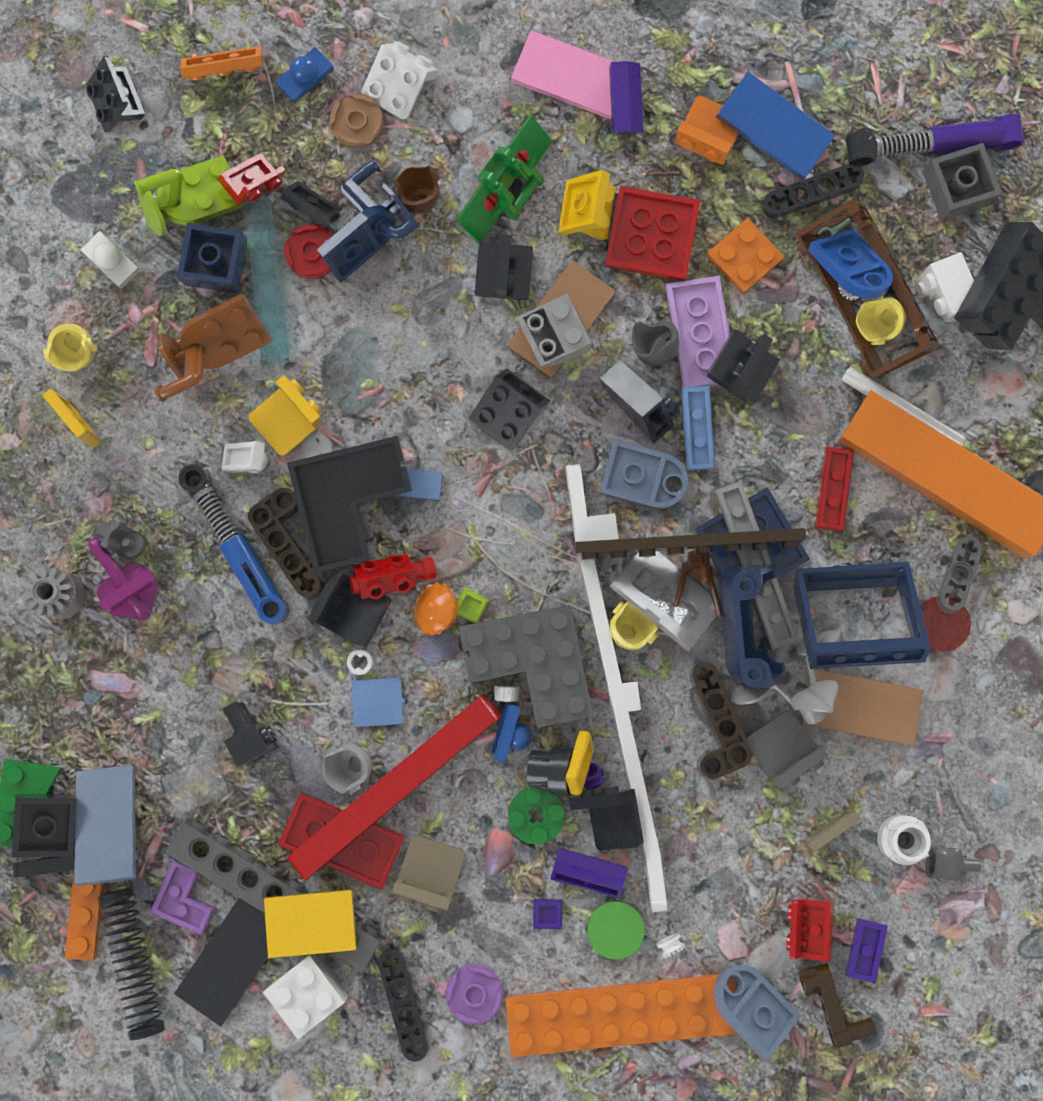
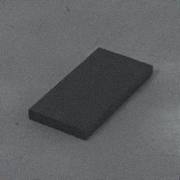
M238 898L174 993L220 1027L229 1017L268 959L265 913Z

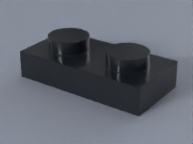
M299 181L285 188L280 198L293 209L301 211L312 218L315 223L324 227L337 220L342 211L341 208Z

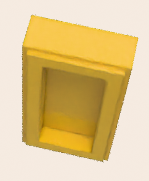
M579 731L566 774L570 793L574 795H581L595 749L589 731Z

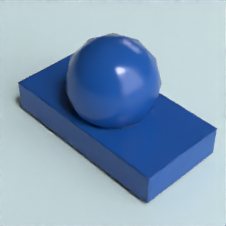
M314 47L305 56L294 58L290 64V69L275 82L282 92L295 104L330 74L334 67Z
M507 703L506 705L504 704L503 716L500 718L490 758L505 763L509 748L520 751L529 746L532 740L531 730L527 725L517 722L521 707Z

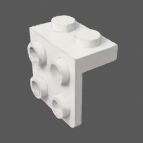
M395 41L394 43L381 45L362 88V94L373 98L380 107L400 119H407L425 81L434 80L438 69L431 66L432 61L421 55L414 56L408 52L409 48L406 45Z

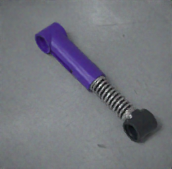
M1019 114L1003 115L995 120L933 126L929 127L928 131H916L910 134L907 132L905 134L897 133L896 135H882L880 137L879 135L875 136L869 130L852 132L845 137L848 162L858 166L871 164L876 160V157H883V155L887 157L888 154L892 156L893 153L895 155L898 153L906 155L907 152L909 154L912 151L914 153L917 151L921 153L922 150L924 153L928 150L930 155L952 153L981 143L984 144L985 149L996 148L997 150L1004 151L1018 148L1025 142L1021 116Z

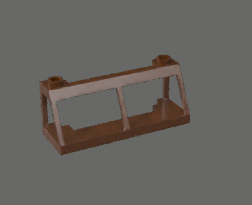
M853 198L795 233L799 240L796 242L798 250L802 256L808 255L813 260L862 353V361L859 362V365L866 376L870 375L872 379H878L941 347L864 203ZM848 210V213L826 223L827 221L831 220L832 218L836 217L842 212ZM848 218L854 219L859 229L863 231L872 250L890 267L893 274L891 285L913 325L912 329L919 344V347L886 365H883L874 346L871 345V341H867L857 327V314L852 307V303L863 298L859 297L856 300H850V298L846 299V296L843 297V293L840 294L838 289L839 284L808 251L811 242L817 241L815 236L822 228H831Z

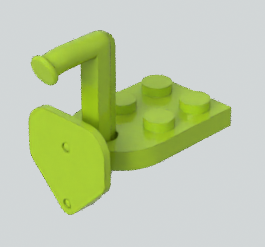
M224 155L181 170L169 169L144 179L134 180L148 227L157 235L163 236L165 234V222L168 220L175 224L187 226V223L198 224L246 207L247 202L238 206L218 181L219 176L230 169ZM158 188L157 197L153 198L150 190Z

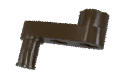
M827 963L798 970L805 996L816 993L819 995L834 1049L852 1045V1041L877 1036L875 1024L871 1017L848 1024L844 1021L833 977Z

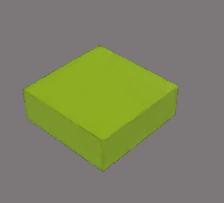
M464 587L457 600L458 616L473 624L478 623L489 603V599Z

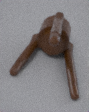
M692 550L687 555V562L682 563V573L673 605L675 607L679 606L688 573H690L693 578L702 579L703 584L708 582L716 615L718 618H721V606L713 578L712 566L710 565L709 553L696 554V550Z

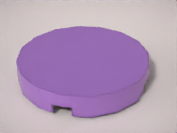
M470 964L461 967L452 975L447 984V1004L453 1015L464 1023L480 1024L488 1021L497 1014L502 1005L503 988L501 980L493 970L484 965Z

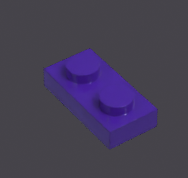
M857 918L845 972L847 977L876 984L888 928L887 925Z

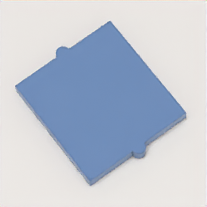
M401 677L352 681L353 701L350 702V705L353 707L354 727L404 724L403 703H405V699L402 698Z

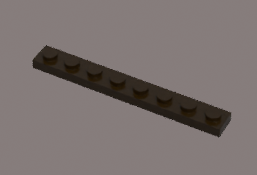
M805 528L580 541L575 542V556H582V560H597L599 555L610 554L611 559L627 558V553L639 552V557L656 556V551H667V555H682L684 550L695 549L696 554L712 553L713 548L724 547V552L741 551V546H752L753 550L770 549L771 544H781V549L797 548L798 543L806 540Z

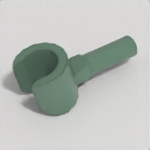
M848 218L836 227H824L819 231L817 238L824 233L830 236L836 235L851 225L852 221Z

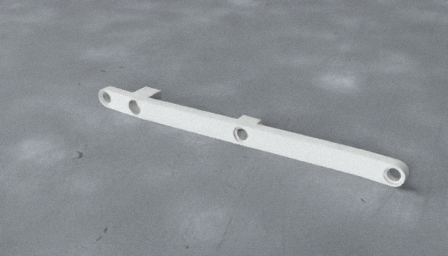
M580 464L567 465L566 476L575 542L619 539L615 513L587 517ZM578 556L629 789H635L644 840L642 848L652 913L667 911L661 855L629 717V711L641 710L638 682L622 683L595 561L582 560V556Z

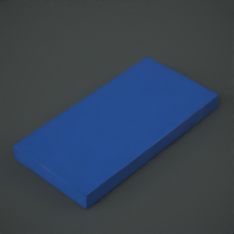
M749 71L716 116V118L802 180L807 177L835 136V134Z

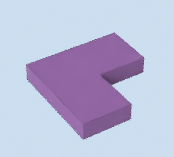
M173 859L150 913L199 935H203L216 907L190 896L199 873L180 861Z

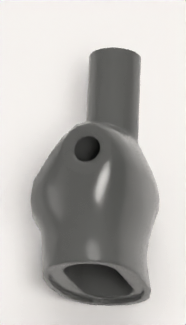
M931 847L928 852L929 857H926L925 860L926 874L930 878L937 877L950 881H959L962 871L979 872L981 870L979 860L963 859L962 851L958 848L937 849Z

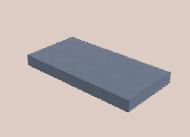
M133 765L77 771L74 884L76 886L136 879L135 767Z

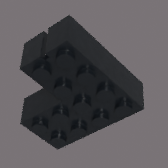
M1032 221L1006 222L954 317L968 332H974L973 336L987 349L1013 350L1029 318L1043 329V232Z
M399 436L287 463L314 573L372 559L359 504L413 491L407 467H401L400 462H404L405 458Z

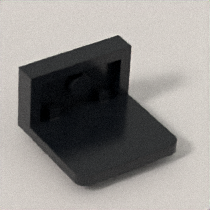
M334 569L320 597L314 604L308 619L364 648L369 645L391 603V598L384 594L379 599H371L370 597L362 599L359 593L353 594L350 576Z
M619 786L602 788V792H597L596 788L585 789L580 796L569 799L571 810L589 809L595 846L598 850L638 848L644 844L635 789L619 790Z

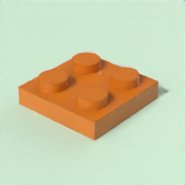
M746 218L706 255L742 295L784 259L783 254L749 218Z

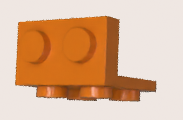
M697 96L685 121H682L678 128L674 143L686 150L702 155L710 161L724 165L738 133L716 118L723 105L703 96Z

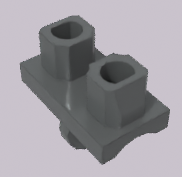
M102 520L94 532V536L102 539L100 543L102 547L130 560L138 557L144 551L145 536L115 520L111 524Z

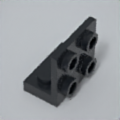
M505 369L495 376L469 419L508 449L514 450L536 416L546 409L551 400L509 369Z

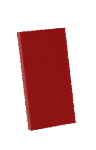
M300 792L278 846L294 852L344 809ZM375 823L325 866L383 890L405 836Z

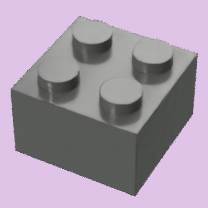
M983 143L931 159L923 170L941 221L990 206L1002 194Z

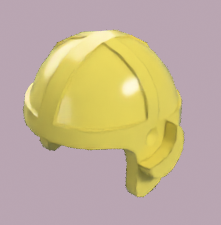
M883 296L865 301L856 316V324L859 331L867 341H871V345H883L885 340L896 338L902 332L907 320L902 305L894 298H883Z
M65 323L51 331L48 337L47 349H43L46 361L54 367L64 371L76 372L87 367L92 362L97 351V345L93 344L91 335L83 327L73 323Z
M620 602L612 611L615 615L609 622L612 639L618 647L638 650L647 642L651 645L659 634L656 632L658 626L629 602L625 604Z

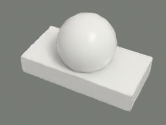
M100 231L81 249L120 289L140 271Z
M252 441L225 444L221 470L227 473L249 472L252 474L263 471L268 463V457L264 451L265 443Z

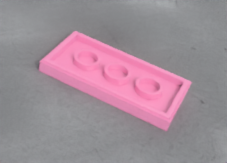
M531 30L512 74L511 82L610 120L612 118L609 65L614 61Z

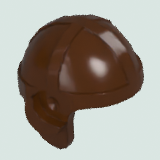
M430 165L427 167H409L393 180L394 187L391 190L410 213L425 214L434 208L439 199L440 189L437 181H439L440 176L437 170H433Z

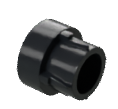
M555 746L551 751L532 750L527 764L528 786L548 791L550 795L570 797L572 794L566 781V774L574 748Z

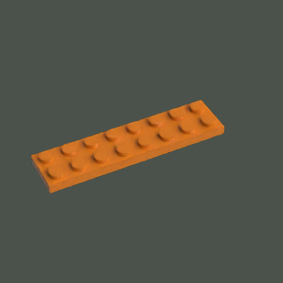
M719 974L506 996L511 1057L738 1033L719 1014L714 1003L713 988ZM729 977L727 979V987L732 993H735L737 989L736 981Z

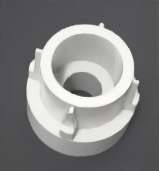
M894 815L882 823L878 831L877 841L880 851L886 858L901 865H912L918 863L923 858L929 857L928 852L931 846L930 834L921 820L908 815ZM902 832H907L910 842L906 847L901 848L897 841L898 836Z

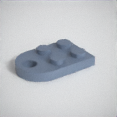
M614 439L599 494L652 509H667L676 505L685 495L688 487V474L684 465L672 455ZM667 479H678L681 483V489L678 492H670L666 488Z
M737 965L729 967L722 971L715 981L713 998L719 1014L763 1061L769 1060L801 1015L758 970L751 966ZM729 977H732L737 983L735 993H732L727 987V979Z

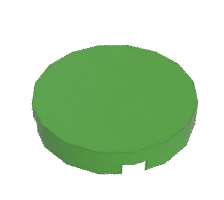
M608 901L591 913L587 923V935L592 947L600 955L608 959H624L633 955L640 948L644 938V923L640 914L632 905L623 901Z

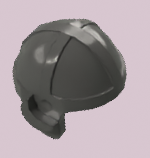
M638 321L632 329L633 350L637 357L646 365H664L678 355L680 346L679 332L670 321H659L652 325H646Z

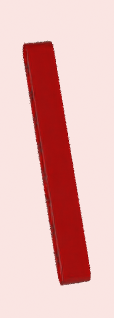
M485 694L481 695L287 857V860L304 881L309 879L503 715Z

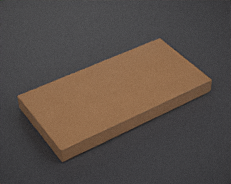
M571 260L536 308L568 294L587 332L615 296L616 291L574 260ZM521 328L507 345L508 349L550 379L553 378L562 366V364L541 368Z
M814 669L816 682L834 680L837 682L839 690L834 701L833 713H827L822 721L811 725L807 724L802 716L801 724L915 746L924 690ZM810 677L808 679L807 688L811 686Z

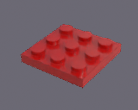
M620 186L605 267L686 281L700 200Z

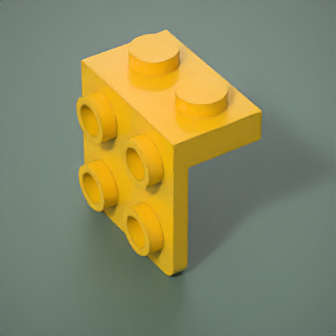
M283 375L276 381L279 389L248 416L249 421L280 456L289 454L324 424L319 415L323 412L313 399L308 402L301 395L304 389L294 378L289 381Z

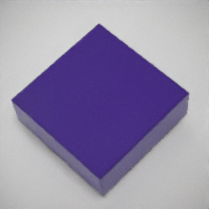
M534 898L533 929H562V899Z

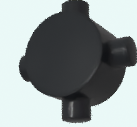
M669 398L664 399L671 416H674L675 413H680L681 409H679V405Z

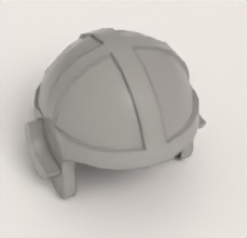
M346 744L339 748L334 745L325 751L326 755L323 757L325 782L342 794L349 792L350 795H354L361 789L360 785L367 782L371 775L372 762L369 753L354 744Z

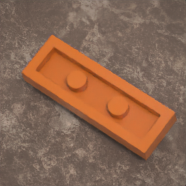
M257 46L182 58L180 65L182 78L200 80L205 78L206 75L211 74L226 76L236 70L243 69L245 72L255 71L263 66L264 56L262 47Z
M74 871L65 958L93 961L97 959L102 910L99 908L101 905L98 904L97 897L103 895L104 883L76 886L74 884Z

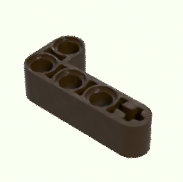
M279 488L249 509L248 520L296 592L306 599L313 600L321 595L324 585L318 574L314 573L312 565L282 523L298 511L295 494L291 489ZM286 495L292 496V504L288 508H280L281 498ZM262 511H268V521L264 524H258L257 515ZM276 534H283L285 537V541L280 547H273L272 539ZM293 556H298L300 558L299 567L295 570H289L287 567L288 560ZM304 574L306 579L315 582L312 585L314 589L312 592L303 590L306 588V584L299 576Z
M705 662L695 665L690 671V681L719 747L701 755L697 762V769L702 776L716 779L747 766L752 759V752L718 671L710 663ZM700 668L703 671H709L710 676L707 677V682L709 686L715 684L717 689L708 690L703 694L702 689L707 688L704 680L697 679V675L701 673ZM712 694L720 696L722 701L720 708L717 710L711 709L708 705V698ZM724 720H728L733 726L732 733L726 737L719 731V725ZM735 747H740L744 751V758L738 763H735L730 756L732 749ZM713 757L718 762V769L716 772L709 774L705 771L704 763L708 758Z

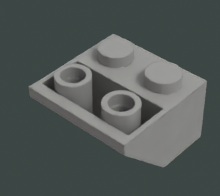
M568 294L517 317L518 323L541 368L566 363L589 352L592 342Z

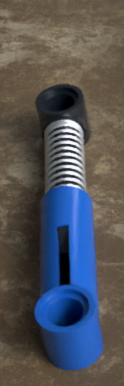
M196 464L185 466L179 473V484L194 499L195 503H198V507H201L200 511H203L208 524H211L210 528H214L215 536L221 541L220 550L257 610L258 617L271 625L283 623L289 615L288 605L282 599L245 535H237L238 531H235L236 526H232L234 522H230L231 518H227L228 514H225L226 510L222 509L223 505L220 506L221 501H217L218 497H215L216 493L212 489L211 476ZM195 474H200V483L197 486L191 487L189 483L190 478ZM252 575H254L263 592L265 593V597H263L254 580L252 579ZM272 603H277L279 605V613L275 617L270 618L267 615V607Z

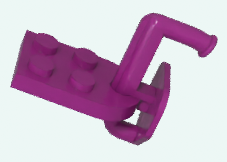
M91 538L89 540L90 551L97 557L110 576L101 582L97 589V596L100 600L98 603L104 612L113 616L142 621L148 620L151 617L157 589L156 578L150 569H147L140 563H131L120 569L108 550L100 545L101 540L99 538Z

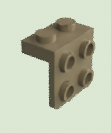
M414 835L410 839L403 865L392 893L398 894L397 899L406 903L414 904L416 900L426 903L425 908L438 913H441L442 909L448 911L465 858L464 850Z

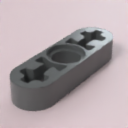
M963 537L953 548L936 600L937 606L944 613L954 614L966 603L982 554V545L975 537ZM969 545L970 551L973 553L966 558V561H961L966 552L964 547ZM960 568L964 570L966 581L959 582L955 580L952 574L953 569ZM953 588L958 590L955 592L953 600L957 603L951 606L948 604L949 600L945 597H948L952 593Z

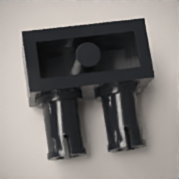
M236 701L222 709L234 730L233 736L224 740V743L237 767L249 765L278 748L275 744L278 738L270 725L266 727L264 723H255L243 702L238 703Z

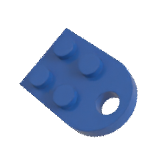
M853 229L813 241L809 246L808 251L850 294L861 298L875 299L887 293L893 281L890 267Z

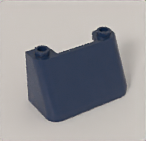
M775 563L729 567L721 572L718 581L728 673L733 678L754 688L772 687L786 677L785 662L773 660L769 649L755 650L751 599L764 593L766 582L777 577Z

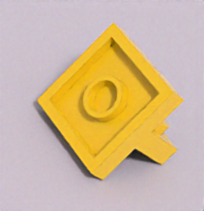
M599 170L566 180L558 229L559 233L570 235L582 232L600 241L608 239L616 189L615 186L609 184L610 173Z

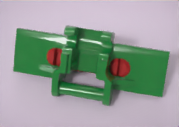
M531 115L526 119L507 147H498L477 177L481 181L480 185L456 218V221L478 244L482 242L502 212L510 219L517 221L520 217L519 212L535 189L544 183V179L534 167L552 140ZM518 177L528 178L529 181L514 200V196L508 190Z

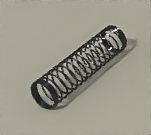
M133 887L97 897L98 904L101 905L100 909L130 904L101 916L102 918L133 913L106 923L103 927L135 922L106 933L105 936L138 931L109 942L107 945L140 940L109 954L113 955L143 949L132 955L112 961V964L145 958L137 963L115 970L113 973L148 967L130 976L117 979L115 982L150 976L143 981L120 988L118 992L153 985L141 992L120 999V1001L139 996L154 995L139 1003L123 1007L122 1010L124 1011L142 1005L156 1004L147 1010L124 1017L125 1020L145 1014L159 1013L150 1019L127 1026L126 1029H131L127 1032L130 1041L154 1036L166 1029L165 1021L156 1019L163 1013L160 1010H154L160 1005V1002L151 1001L157 997L158 993L148 992L156 984L145 983L151 980L154 975L151 973L142 974L152 967L150 964L140 965L150 957L148 955L137 956L148 948L146 946L134 947L143 943L146 938H131L142 933L144 929H129L138 925L142 920H126L137 915L140 911H123L137 904L136 901L121 902L135 896Z

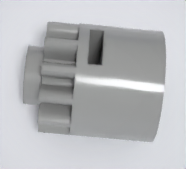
M42 567L38 573L29 574L31 578L29 583H23V587L27 590L22 595V598L28 601L27 608L34 610L37 615L54 619H67L77 614L85 602V588L81 580L71 573L56 568L46 569Z

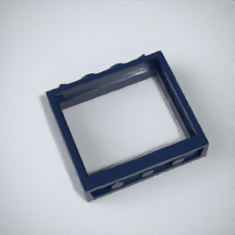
M909 562L851 566L834 565L831 567L796 569L793 587L810 669L926 662L931 645ZM898 586L910 634L909 638L817 643L807 591Z

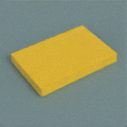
M353 890L264 898L268 958L357 949Z

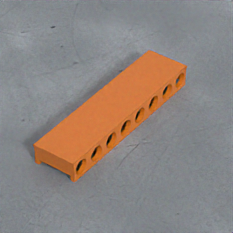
M872 390L869 391L838 440L839 444L847 449L854 450L855 454L1021 557L1036 556L1043 545L1042 495Z

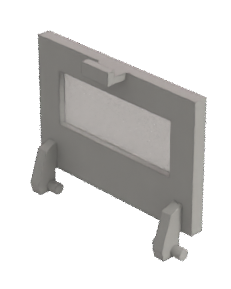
M656 551V556L639 557L638 552L610 587L689 652L717 616L711 594L687 575L679 606L675 607L673 603L682 570L659 551Z

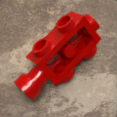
M407 554L392 555L389 558L376 561L369 560L362 564L353 565L354 577H350V585L353 594L359 593L362 599L369 597L371 599H379L384 594L391 592H408L411 588L416 587V580L423 579L427 581L436 579V566L432 557L420 559L418 563L412 564Z

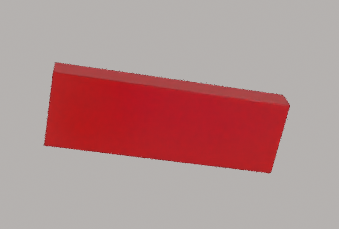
M830 446L825 447L814 529L844 532L854 450Z

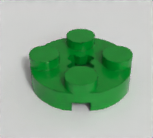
M530 787L521 790L512 799L508 811V822L512 832L520 840L529 844L541 845L554 839L561 831L564 824V809L558 796L550 795L548 791H542L540 788ZM531 808L535 811L538 808L543 810L541 813L544 818L542 822L535 821L532 823L530 821L531 815L528 812Z

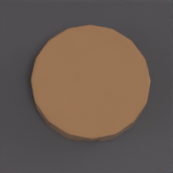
M353 93L335 103L330 114V125L334 136L340 143L349 148H363L370 146L378 140L383 131L384 117L381 108L373 98L365 94Z

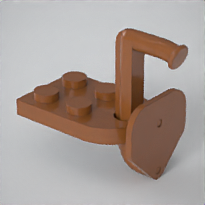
M243 293L189 320L184 325L179 338L175 339L164 333L159 335L158 345L160 352L178 377V380L165 386L158 385L156 387L155 394L159 401L165 402L167 398L197 385L203 377L204 369L222 367L272 342L271 335Z

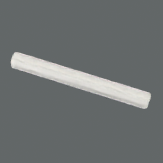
M849 367L844 373L842 380L867 396L869 391L872 390L963 446L966 440L963 435L861 372Z

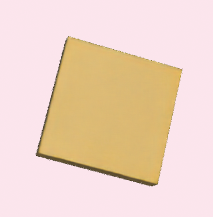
M51 389L42 395L78 439L93 448L101 443V439L67 399Z

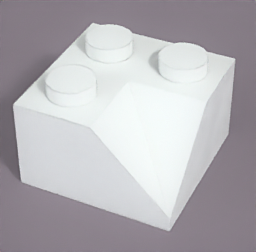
M962 252L930 264L916 280V290L921 299L924 298L926 305L935 308L937 314L943 317L945 323L956 321L954 317L974 282Z

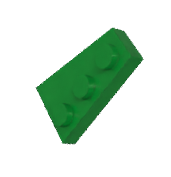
M13 759L4 760L0 780V846L12 848L15 794H50L54 781L59 777L64 767Z

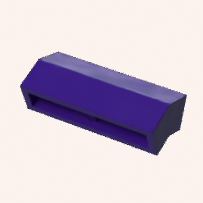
M630 61L611 62L609 65L612 133L613 135H635L642 133L644 130L640 63Z
M558 847L550 879L619 899L623 891L628 867Z

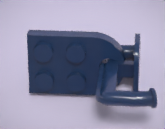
M372 157L371 161L364 164L346 179L341 186L343 195L361 213L346 222L342 229L331 238L326 239L322 246L317 249L333 276L340 283L378 252L390 238H404L419 226L397 195L384 182L380 181L378 183L386 199L382 205H376L359 187L373 173L381 172L375 157ZM397 215L404 221L399 227L396 226L395 217Z

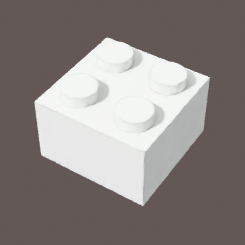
M318 954L307 955L263 991L297 1039H300L344 1004L349 997Z

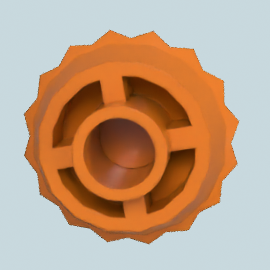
M435 582L433 585L428 584L426 589L421 590L420 597L416 599V607L413 609L416 614L414 621L418 623L417 628L422 630L424 635L430 634L434 636L448 630L454 624L458 615V601L451 588H448L445 583Z

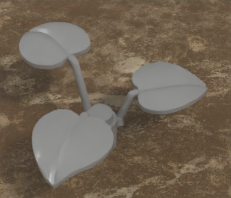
M840 629L815 633L817 643L838 642L842 634ZM804 639L797 647V652L801 656L807 655ZM806 656L811 686L791 697L777 683L767 688H754L741 683L735 688L729 699L731 704H751L762 700L770 693L771 689H775L792 705L794 710L799 709L805 722L811 725L822 721L827 713H833L834 701L838 694L839 686L834 680L816 682L814 669H810L808 657Z

